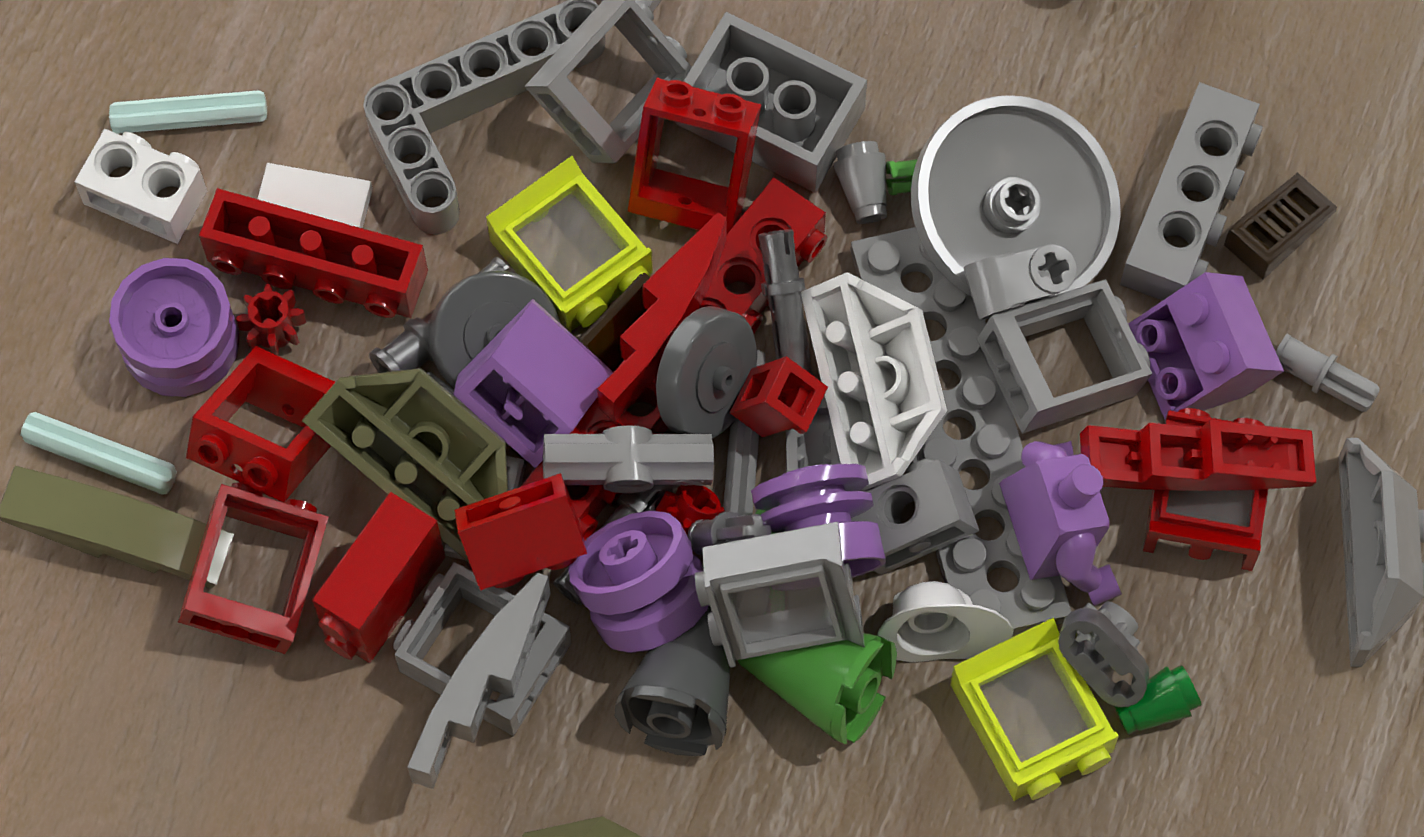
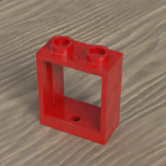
M657 78L643 106L627 212L700 230L719 211L727 218L728 233L739 220L744 208L761 104L744 100L735 94H719L692 87L683 81H668ZM664 119L737 137L729 187L657 169Z
M255 346L192 417L186 458L284 503L331 447L330 444L302 422V420L332 387L335 381ZM245 402H248L301 426L303 429L289 446L284 448L228 421ZM234 464L240 466L243 471L238 470Z
M233 483L231 487L221 484L214 498L178 623L286 654L294 641L329 516L316 513L317 508L305 501L287 499L283 503L263 497L264 493L242 483ZM225 516L303 539L282 615L203 592Z

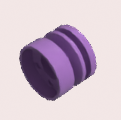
M824 464L803 467L772 478L751 490L755 509L766 511L761 514L763 525H770L771 532L781 533L838 522L841 533L843 563H849L852 578L876 570L886 563L878 523L851 521V518L866 512L874 506L871 493L860 491L869 484L865 466L859 464ZM818 576L771 586L778 589H797L819 586L821 583Z

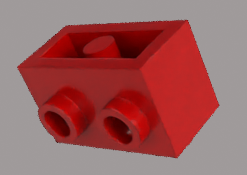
M561 473L454 509L458 534L480 591L492 586L495 588L512 586L521 581L524 575L545 568L550 570L565 568L574 563L578 557L588 554L583 532Z

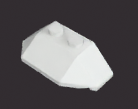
M847 272L801 292L821 382L828 386L825 399L841 464L865 466L869 484L860 491H866L903 475L947 412L923 311Z

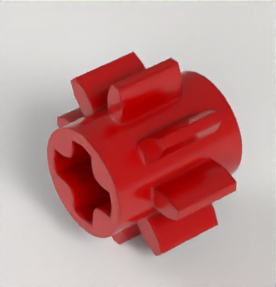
M265 284L264 291L256 294L254 297L244 295L243 299L248 309V314L237 316L236 321L240 331H250L246 339L251 350L255 346L259 347L261 344L269 348L273 354L278 355L279 348L284 347L289 342L294 345L300 343L294 326H301L307 322L304 310L294 308L296 299L291 289L281 295L278 292L272 291L270 284Z
M680 485L675 494L669 491L665 492L655 511L670 513L681 523L686 535H688V530L695 521L702 519L703 521L707 519L713 520L720 513H724L725 509L721 507L717 495L707 487Z

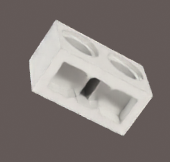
M107 129L103 130L74 181L84 205L176 244L179 243L207 192L199 166L189 157L177 152H171L170 155H166L152 149L146 140L136 134L124 132L121 136ZM116 168H131V170L122 177L114 178L109 176L110 173ZM173 186L179 188L170 197L161 198L156 196L165 187Z

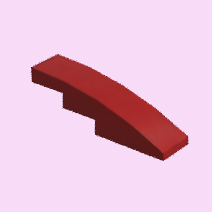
M719 211L642 285L643 305L647 311L620 336L621 357L625 362L597 388L599 409L614 423L657 376L663 352L672 334L690 314L699 309L709 290L727 241V218Z
M1209 420L1201 428L1149 422L1141 430L1088 425L1080 432L1081 454H1085L1089 458L1090 464L1100 471L1103 477V487L1145 490L1223 491L1312 487L1316 483L1313 435L1311 430Z

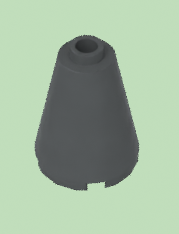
M710 605L692 628L675 640L648 650L618 696L614 716L620 726L629 734L632 726L646 733L647 736L644 743L655 749L675 755L701 756L706 754L707 747L715 744L716 750L722 746L727 730L730 666L723 645L714 647L708 625V613L712 612Z

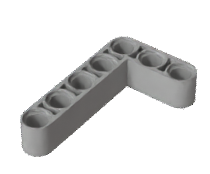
M592 0L565 1L383 81L368 91L364 98L363 106L370 137L414 223L420 230L434 235L446 233L454 228L460 215L454 180L430 133L527 91L525 85L573 34L570 31L579 27L599 6L596 2ZM605 35L574 69L600 57L605 49ZM532 47L545 50L536 56L523 54L525 50ZM485 68L497 71L489 77H478L475 75L476 72ZM437 89L449 92L446 96L439 99L427 96L431 91ZM390 110L401 113L392 120L378 118L382 113ZM411 153L423 156L421 160L412 164L400 161L405 155ZM437 196L446 199L438 207L431 208L422 205L430 197Z

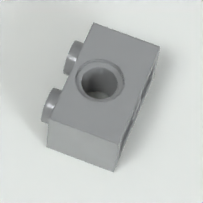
M924 459L908 466L905 470V475L864 491L871 493L874 506L866 512L851 518V521L878 523L886 563L873 571L881 575L979 531L959 472L940 459ZM915 501L916 509L913 517L906 523L901 524L902 510L907 504Z

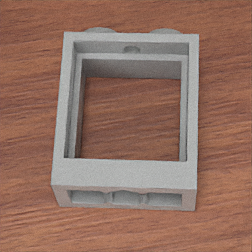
M603 0L525 85V88L591 162L616 163L639 138L643 106L656 79L684 81L692 68L685 60L687 58L685 49L675 39L664 35L652 21L654 19L652 11L641 0ZM615 25L656 74L608 125L567 76Z
M1106 279L992 315L977 337L978 343L1022 434L1134 397L1152 375L1148 353L1142 344L1137 343L1127 323V313L1124 304L1119 297L1113 295ZM1084 318L1113 379L1053 398L1025 337Z
M454 562L445 576L441 574L436 575L428 586L423 598V603L426 606L416 622L408 620L399 631L393 645V649L396 650L394 655L399 672L441 695L452 676L423 661L461 599L464 598L496 616L514 595L502 588H495L493 586L480 591L474 573ZM544 612L515 696L512 697L501 693L497 701L489 699L483 716L484 720L512 736L516 734L572 644L570 627Z

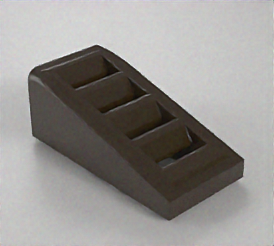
M1296 173L1228 231L1224 246L1264 280L1336 212L1337 206L1304 177ZM1296 192L1299 193L1317 210L1312 214L1308 213L1291 196ZM1284 205L1302 223L1297 226L1279 208ZM1269 217L1288 233L1285 237L1280 235L1266 222ZM1256 229L1259 230L1274 246L1268 248L1253 232Z

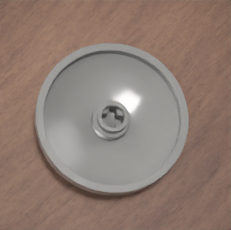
M1013 95L996 96L976 101L962 108L942 123L930 136L920 152L913 172L911 207L920 241L937 269L952 284L971 297V291L963 267L973 262L999 254H1014L1044 245L1057 244L1065 247L1072 254L1077 267L1075 281L1068 289L1058 293L1061 294L1086 286L1103 268L1115 245L1120 224V196L1115 174L1106 154L1091 133L1075 118L1065 111L1041 100ZM1039 270L1041 277L1049 276L1051 278L1048 270Z

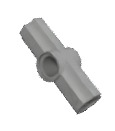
M640 426L612 427L604 430L602 434H544L543 478L561 473L565 485H603L604 489L610 492L639 493L652 489L654 485L703 486L711 485L713 481L714 448L712 434H652L650 429Z

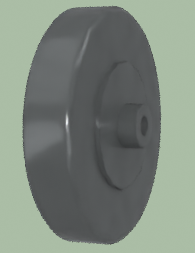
M489 271L462 279L442 296L431 318L429 346L436 368L452 388L455 389L458 374L532 299L560 323L553 303L539 286L515 273Z
M715 306L703 307L690 314L676 328L669 339L658 369L656 397L662 420L674 433L712 434V438L723 433L736 420V417L731 415L730 411L751 368L757 366L755 337L751 326L743 316Z

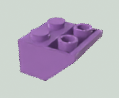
M1205 272L1128 324L1137 343L1142 344L1148 353L1150 370L1152 372L1148 381L1164 419H1166L1168 410L1178 412L1183 408H1194L1204 411L1243 398L1284 372L1243 276Z
M532 299L458 374L453 395L536 468L543 461L544 434H570L597 398V388L613 371Z

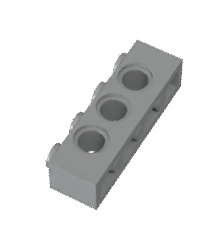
M1199 82L1125 263L1120 285L1163 301L1206 272L1209 262L1201 260V255L1206 244L1214 247L1217 246L1227 220V216L1219 214V210L1224 198L1231 201L1235 200L1245 171L1237 169V165L1242 153L1252 157L1263 126L1254 123L1260 104ZM1215 146L1221 149L1225 155L1217 157L1208 155L1202 150V147ZM1190 190L1198 191L1207 200L1195 202L1188 199L1183 193ZM1173 235L1180 236L1189 245L1182 248L1174 247L1165 238Z

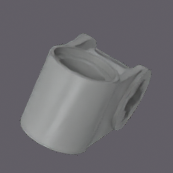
M1057 244L1044 245L1014 254H999L963 267L979 320L990 319L992 315L1054 296L1068 289L1075 281L1077 274L1074 257L1065 247ZM1039 270H1048L1051 278L1049 276L1041 277Z

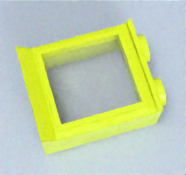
M573 156L563 161L486 216L490 242L518 275L529 279L545 292L556 309L560 324L569 332L580 325L588 327L594 324L607 310V305L616 300L640 274L646 273L650 276L653 273L651 249L645 247L585 177Z
M1054 617L953 667L950 685L1014 801L1028 794L1032 800L1044 797L1062 784L1060 778L1078 769L1082 775L1100 769L1111 761L1110 753L1114 751L1119 737L1117 732L1113 731L1084 678L1061 653L1058 642L1060 634Z

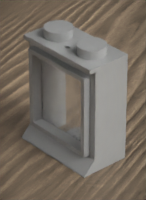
M838 522L703 547L704 571L695 573L697 595L702 607L711 606L712 612L708 613L711 640L714 647L723 645L730 667L736 666L735 660L841 640H849L865 647L861 603L859 596L854 595L849 563H843L841 533Z

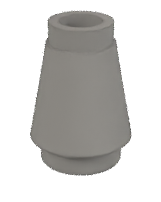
M875 141L856 142L839 148L836 151L838 161L834 163L833 167L851 210L855 215L856 223L868 224L885 219L888 216L886 211V155L879 152L878 143Z

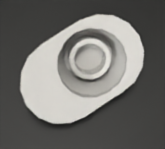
M933 581L910 586L903 592L896 594L893 599V615L885 620L878 630V636L895 643L897 650L896 660L925 662L938 659H969L1012 638L1013 628L1008 619L998 612L979 605H973L970 597L961 590L948 583Z

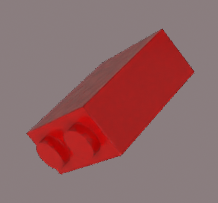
M390 491L312 600L319 618L318 625L322 628L324 635L327 636L324 642L334 652L348 660H352L357 655L369 664L372 662L445 559L443 543L436 519Z

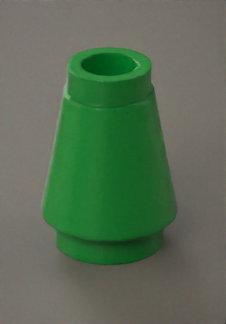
M1180 665L1172 670H1169L1166 666L1149 678L1144 696L1138 703L1129 707L1114 706V709L1126 733L1129 735L1137 730L1141 731L1192 717L1190 711L1202 706V703L1183 665Z

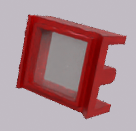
M1183 408L1178 412L1168 410L1164 424L1197 428H1201L1209 420L1264 425L1262 422L1251 418H1237L1233 421L1211 418L1207 412L1194 408ZM1268 489L1223 491L1152 490L1143 551L1154 553L1158 539L1190 544L1188 555L1198 560L1210 559L1213 549L1243 554L1241 569L1252 571L1261 551V536Z

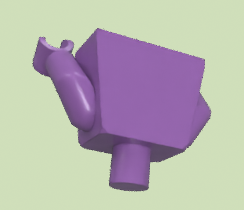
M1041 441L1029 443L1024 447L1021 454L1022 463L1025 468L1003 479L999 484L1030 580L1061 575L1078 589L1088 592L1094 606L1122 595L1110 565L1107 564L1100 568L1093 565L1096 548L1109 529V518L1100 494V490L1103 487V477L1100 471L1090 464L1089 458L1085 454L1074 455L1071 441L1055 445Z

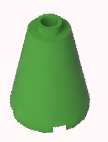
M863 633L865 647L849 640H841L740 659L738 663L835 741L847 744V740L856 742L861 738L881 709L886 696L877 693L882 676L893 679L897 650L895 643L881 636Z

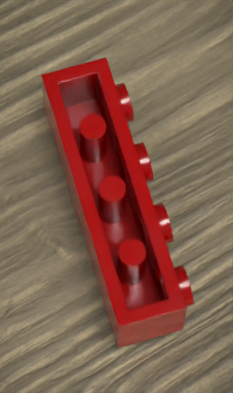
M219 188L216 189L199 234L207 261L221 272L240 275L243 271L258 275L266 283L280 289H291L294 285L311 290L317 297L330 303L341 304L344 300L364 305L369 312L384 318H393L396 314L412 318L428 273L424 248L421 244Z

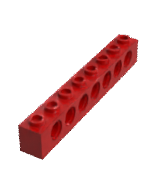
M773 177L727 233L726 244L709 290L699 309L715 306L738 313L747 320L753 334H755L763 320L761 313L769 304L768 295L764 296L762 293L761 284L766 281L758 235L771 231L793 230L796 264L799 267L803 260L809 263L812 262L821 252L827 241V235H825L826 212ZM734 282H745L752 289L745 294H734L728 291L726 287ZM657 376L632 403V405L637 402L649 403L655 408L652 413L647 416L638 417L626 410L614 423L599 409L597 396L570 434H602L604 430L617 426H640L650 429L652 434H664L668 427L662 420L658 409L656 397ZM543 461L536 467L522 486L544 479ZM583 485L588 489L586 495L580 499L571 500L585 541L594 533L598 525V521L595 518L607 503L615 506L617 499L622 493L607 491L603 485Z

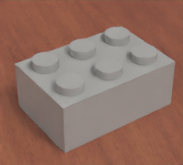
M725 12L683 81L692 87L719 94H735L744 100L761 104L752 162L815 193L837 157L836 151L845 144L866 105V79L728 12ZM675 121L676 125L735 153L737 137Z

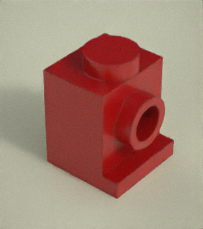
M786 356L751 368L730 414L762 437L791 429L800 434L807 433L828 386Z

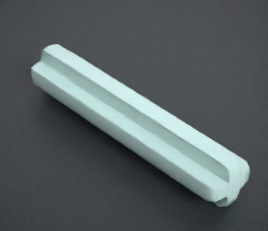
M260 90L114 102L109 108L110 126L113 132L117 134L263 122L267 118L266 97L264 92Z
M30 413L22 426L21 436L28 444L159 494H167L175 482L177 471L173 464L40 413Z

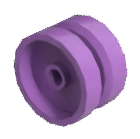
M162 258L138 267L123 279L112 298L109 322L116 344L122 354L127 370L142 387L162 396L187 397L210 389L227 375L238 354L240 334L224 285L209 268L189 259Z
M651 510L629 514L608 523L585 541L588 554L578 557L568 568L571 585L582 604L590 610L591 620L600 637L613 650L631 653L651 650L671 642L692 628L709 607V605L703 607L700 605L695 584V573L704 571V567L700 559L693 555L691 542L681 523L670 513Z

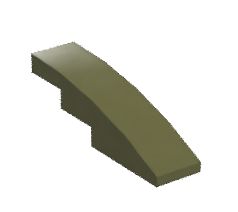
M19 466L13 468L0 502V521L97 558L105 554L152 573H156L161 569L189 581L207 525L179 513L118 493ZM221 530L205 584L207 588L212 589L218 582L234 536L233 533Z

